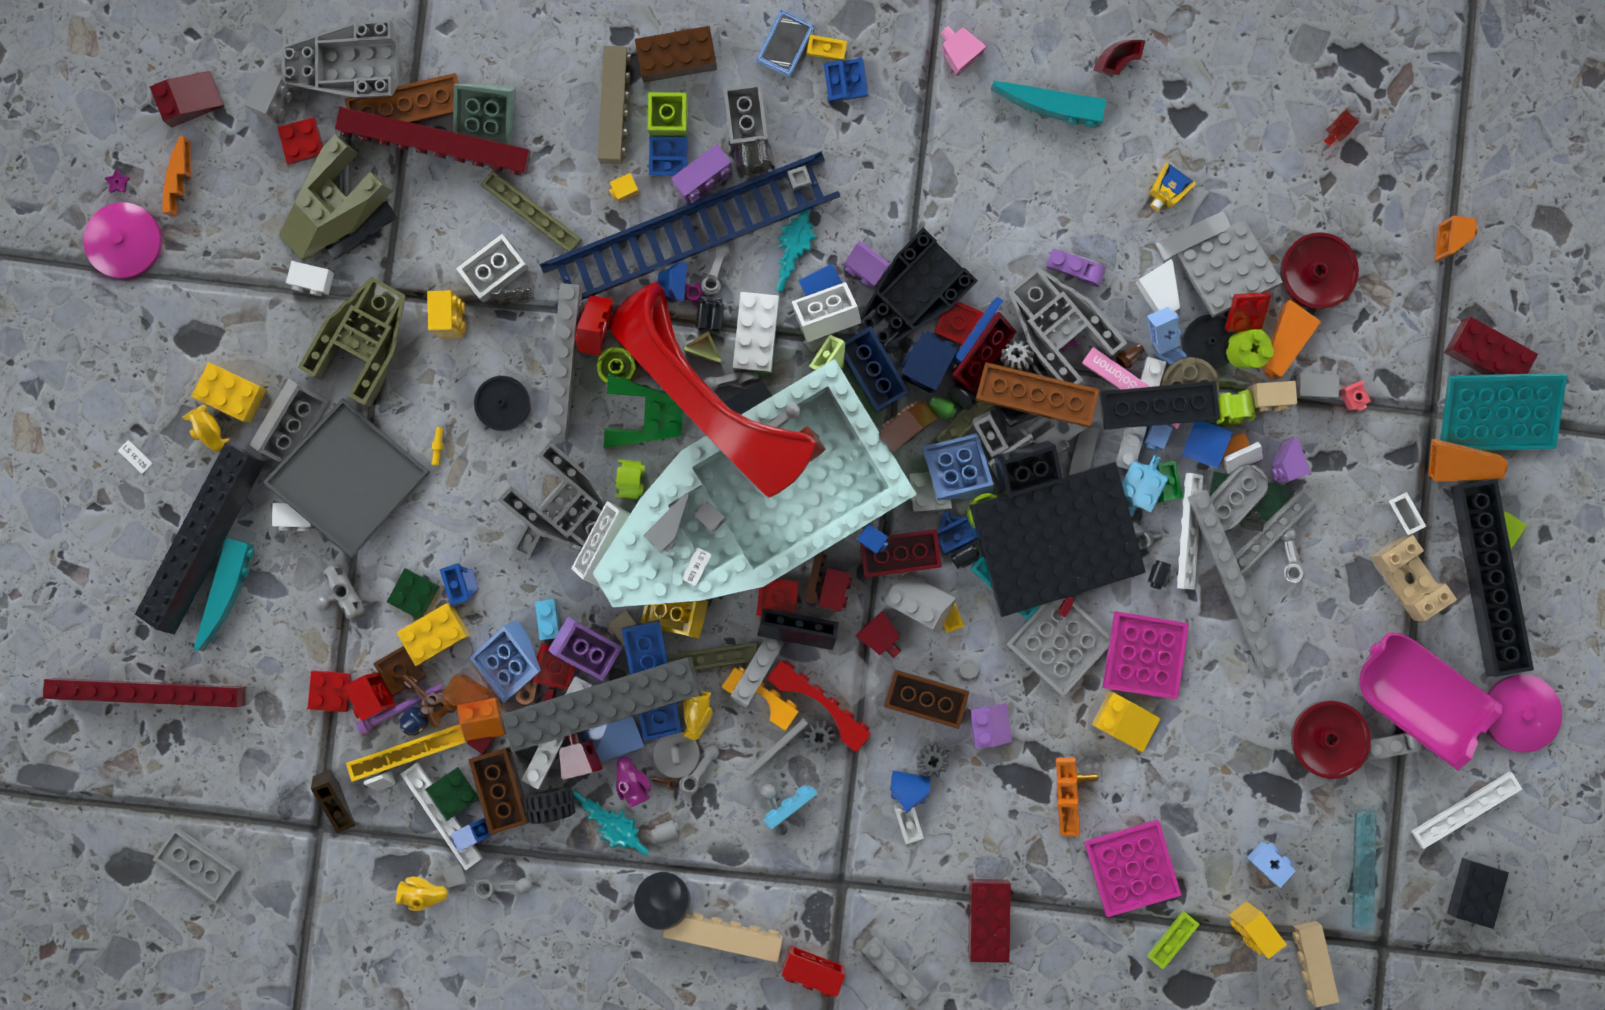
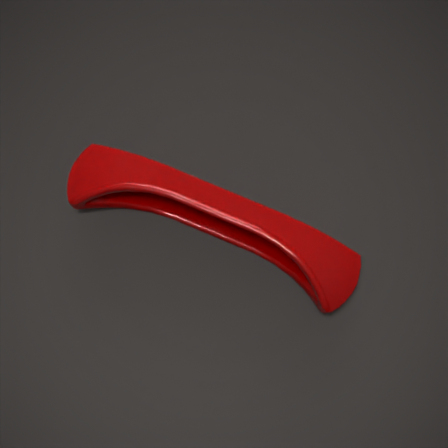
M653 282L638 289L620 304L611 317L608 329L735 466L767 498L779 494L794 483L808 465L814 452L816 441L807 433L780 429L752 421L732 411L694 372L683 356L672 328L665 290L658 282Z

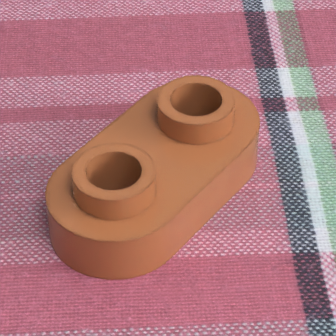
M530 680L516 693L517 701L524 705L532 703L536 698L538 683ZM524 691H528L530 693V696L528 698L524 697Z

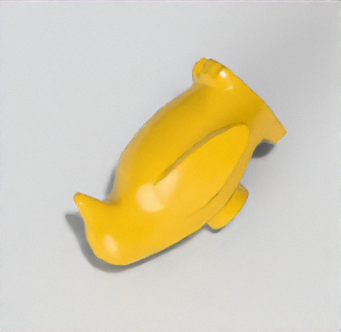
M205 404L182 416L184 420H189L192 423L193 429L189 432L195 441L199 439L211 450L220 452L225 442L228 443L230 441V438H221L220 426L215 418L206 410L207 406Z
M702 691L703 695L683 702L684 719L687 725V730L683 734L684 737L694 741L700 739L710 723L713 715L712 708L710 707L711 692Z
M408 877L405 879L407 883L403 881L399 883L395 903L409 906L408 909L410 911H421L437 903L444 902L448 898V891L445 885L436 886L421 877Z

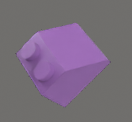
M860 240L844 262L847 273L853 277L855 275L861 279L860 282L865 287L869 288L871 286L873 289L884 277L890 265Z
M1298 437L1282 441L1271 465L1273 479L1277 480L1279 484L1311 474Z
M1007 703L968 708L973 746L976 749L1012 742Z

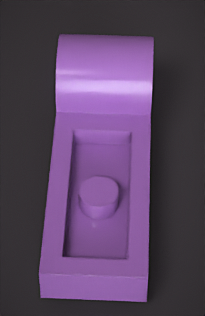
M1054 248L1046 265V268L1081 279L1095 287L1100 286L1106 271V267L1101 264Z

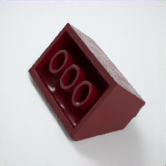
M996 312L963 361L956 365L949 375L954 383L957 382L963 385L972 393L980 385L985 362L995 364L1002 354V349L1006 348L1007 343L1009 344L1017 333L1000 312Z

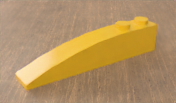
M458 724L346 763L353 782L466 743L461 725Z

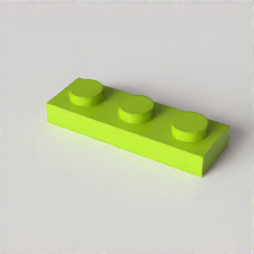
M1182 911L1147 954V957L1164 970L1200 924L1186 912Z

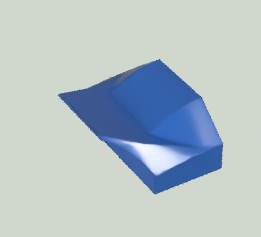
M679 262L672 264L668 269L658 273V283L665 290L666 299L671 303L684 301L687 263Z
M459 563L439 569L450 606L469 601L472 594L478 590L473 569L462 567Z

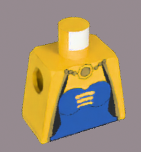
M1166 162L1149 192L1155 198L1150 204L1151 208L1160 212L1165 205L1171 209L1196 183Z

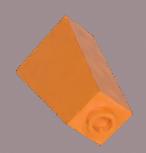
M1290 299L1282 305L1270 339L1274 355L1260 368L1265 371L1264 374L1270 379H1279L1283 376L1321 323L1320 320Z
M1431 439L1428 476L1435 482L1505 479L1508 464L1499 454Z

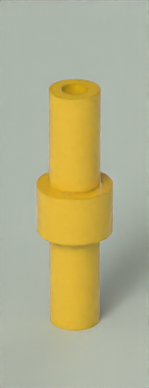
M443 427L435 428L434 442H432L431 447L433 450L432 465L439 466L440 454L443 451L444 445L442 443Z

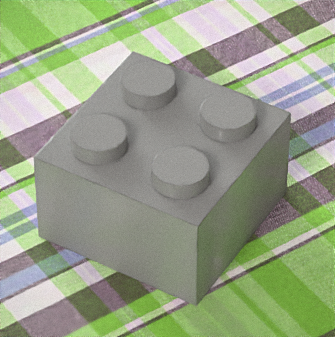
M260 70L245 106L257 116L278 124L284 118L287 103L292 100L293 90L281 78Z

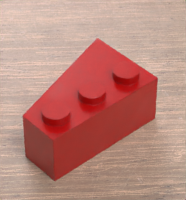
M590 295L588 302H585L574 343L577 344L578 352L601 356L613 313V299Z

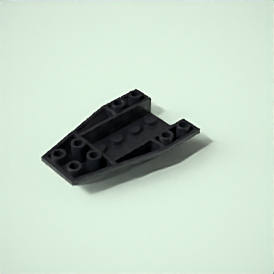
M923 227L895 256L860 316L861 323L857 325L862 330L871 326L883 348L887 349L950 310L978 280L965 267L960 266Z

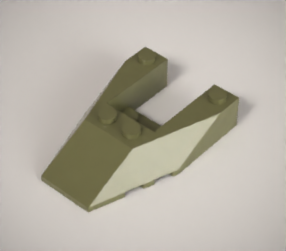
M336 134L322 147L279 234L303 261L321 252L329 244L337 243L345 235L353 234L393 192L380 177L370 172L346 197L333 180L358 153L347 141Z
M373 277L369 278L346 302L344 301L339 305L335 312L326 317L298 368L321 380L339 347L367 362L348 396L371 407L381 390L395 354L406 295Z

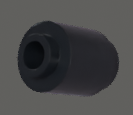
M957 382L947 393L950 396L949 399L962 410L965 408L969 410L976 402L974 400L975 395Z
M969 543L954 551V554L950 557L957 569L961 567L963 569L978 561L980 553L976 545L971 546Z
M1156 560L1147 581L1151 583L1150 587L1161 590L1162 587L1166 588L1172 571L1170 569L1171 564Z

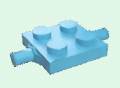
M1153 455L1149 465H1143L1134 460L1125 476L1122 486L1126 500L1130 503L1128 508L1131 517H1133L1137 507L1153 512L1169 477L1161 474L1156 469L1161 460L1158 456Z

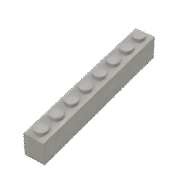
M560 283L546 438L566 440L569 436L577 344L574 343L580 321L583 286Z

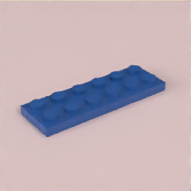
M660 620L621 628L630 675L668 663ZM676 703L639 714L644 741L682 733Z

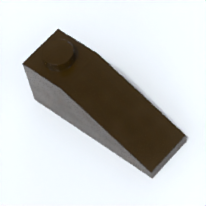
M330 769L313 776L311 791L335 831L339 833L354 827V819L341 786L332 770Z

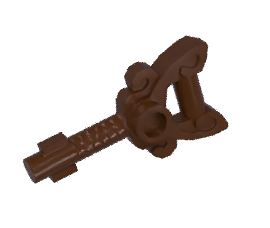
M405 674L401 678L404 682L403 685L408 690L411 688L423 700L421 702L420 714L423 716L427 715L429 722L434 728H438L441 718L446 713H454L457 710V706L454 703L444 699L443 693H431L428 695L416 684L417 680L413 676L409 677ZM442 706L436 713L433 712L434 707Z

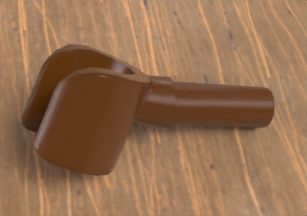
M652 776L651 781L668 785L670 790L677 789L670 786L671 781L678 782L676 778L662 779Z

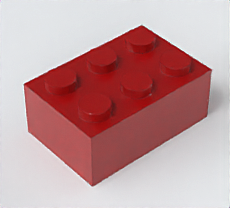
M378 672L363 675L343 686L346 699L351 701L354 706V715L357 719L360 718L361 721L374 718L397 706Z
M790 945L782 965L781 976L787 982L795 983L796 981L803 984L802 986L808 990L813 991V989L821 991L822 995L831 998L832 996H838L845 977V967Z

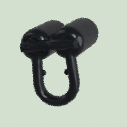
M710 295V297L701 296L697 306L696 329L722 331L723 298H716L713 295Z

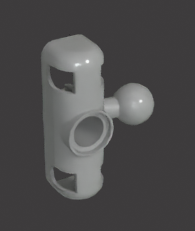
M332 565L325 569L324 576L328 580L332 595L317 598L315 602L316 608L320 611H325L329 609L331 603L337 601L347 619L354 620L362 616L365 612L364 607L343 567ZM340 568L343 574L338 576L335 569ZM345 587L346 595L341 597L340 590ZM358 602L361 608L355 609L353 603Z

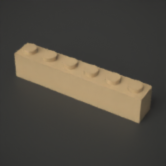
M699 913L687 914L680 924L671 929L664 930L663 937L773 962H778L783 935H780V932L769 929L766 932L760 930L761 928L758 926L749 925L748 928L741 926V923L730 921V923L722 922L723 920L717 917L707 919L703 918L704 915Z

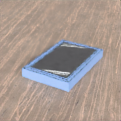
M780 10L756 62L790 78L815 26Z

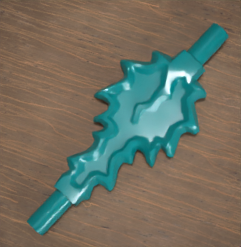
M811 209L802 212L798 219L791 218V224L781 227L783 234L778 240L782 241V243L778 247L786 249L782 252L784 254L783 258L778 261L782 268L779 270L780 278L775 291L783 293L791 272H795L794 263L795 260H799L798 255L803 257L804 250L810 253L811 240L817 239L811 230L814 226L809 223L808 216Z
M576 789L573 791V798L582 805L581 807L584 811L589 812L587 818L596 820L598 822L597 825L602 826L597 833L603 834L600 839L608 841L610 848L621 846L622 850H625L629 846L632 849L634 847L643 856L649 853L650 850L641 844L637 838L639 830L635 829V818L628 820L623 810H620L618 815L613 810L609 814L608 810L604 811L600 807L598 801L594 803L591 799L585 798Z

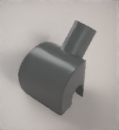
M1150 532L1135 533L1140 550L1151 547L1155 541L1162 540L1160 532L1155 534Z

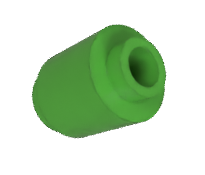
M933 396L929 404L937 416L946 421L949 418L953 419L957 408L954 407L955 403L940 396Z

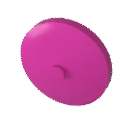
M113 203L98 210L89 220L84 232V250L90 263L105 275L117 279L135 278L147 272L157 261L162 249V233L156 219L145 209L131 203Z
M1512 675L1501 679L1488 691L1487 694L1502 705L1501 716L1487 730L1490 737L1497 744L1516 752H1533L1547 746L1555 738L1562 722V707L1557 694L1546 682L1533 676Z

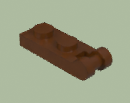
M824 551L814 557L806 593V600L810 603L817 600V594L815 593L816 584H821L823 575L819 573L820 566H825L827 555L823 554Z

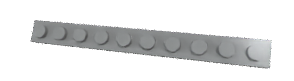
M1203 490L1187 497L1260 673L1264 674L1280 667L1208 491Z

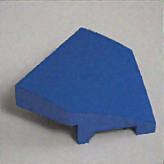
M944 510L937 530V536L944 555H947L977 540L978 535L967 517H961Z
M893 770L890 790L892 791L891 798L896 799L903 806V810L906 813L910 812L913 807L925 803L926 798L929 796L931 777Z

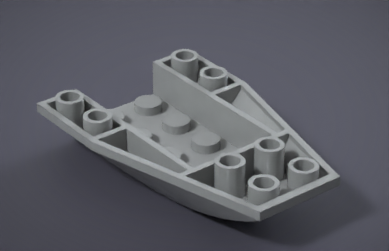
M392 21L353 22L283 45L282 80L289 86L351 98L393 96L399 85V44Z

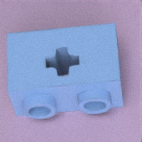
M1166 307L1147 316L1151 343L1159 354L1181 346L1180 337H1182V334L1178 327L1180 320L1176 312L1173 313L1169 307Z
M1261 841L1247 859L1272 883L1281 888L1296 870L1291 867L1293 863L1287 857H1281L1277 854L1279 850L1270 842L1266 844ZM1271 860L1275 863L1274 866H1271Z

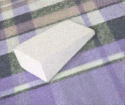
M392 771L374 776L364 782V785L377 791L396 784Z
M900 803L894 804L905 844L924 839L915 808L913 807L910 812L906 813Z

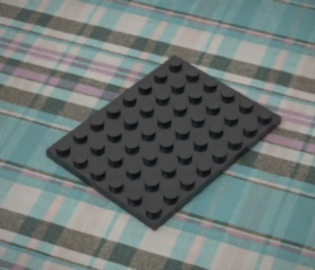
M1116 462L1062 477L1063 482L1011 498L1001 495L969 505L1000 617L1146 573Z

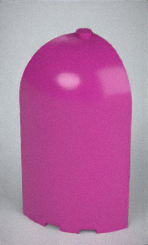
M1387 633L1378 643H1374L1369 649L1370 654L1362 667L1359 685L1364 698L1374 709L1459 771L1472 760L1474 750L1479 743L1476 738L1480 732L1485 734L1489 727L1501 716L1502 705L1415 640L1400 633Z

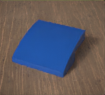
M862 57L824 64L830 102L869 96L864 59Z
M649 136V175L674 176L687 167L688 137Z
M832 263L798 280L805 297L842 284Z
M1207 421L1194 422L1181 456L1218 469L1233 431Z

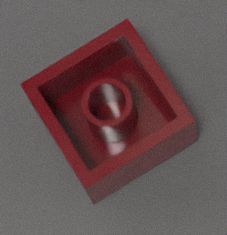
M826 569L818 606L842 611V608H846L848 597L845 596L846 589L851 588L853 579L849 577L850 573Z

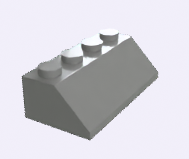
M288 379L249 445L258 452L282 462L312 431L329 401L297 382Z

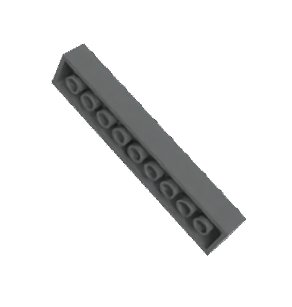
M686 657L502 714L511 750L512 752H518L703 694L692 657Z

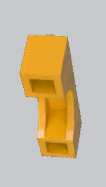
M741 666L739 669L735 667L722 685V688L732 694L746 670ZM762 681L755 693L763 696L769 703L771 711L770 721L786 731L799 712L796 709L798 705L789 699L784 701L780 698L782 694L773 688L768 690L764 687L766 683Z

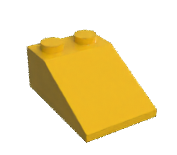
M700 600L645 605L640 624L660 620L662 631L700 639L709 601Z
M1109 691L1091 725L1144 752L1161 718Z

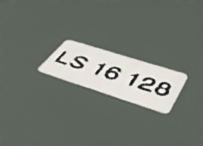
M129 440L118 450L141 474L152 465V462Z
M697 548L682 580L696 586L711 554Z

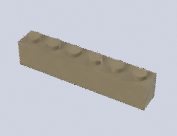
M604 46L598 160L600 163L622 164L623 158H626V147H623L624 140H627V128L624 127L625 121H628L626 102H629L630 97L629 91H627V84H630L631 79L628 65H631L632 61L631 53L628 52L627 47Z

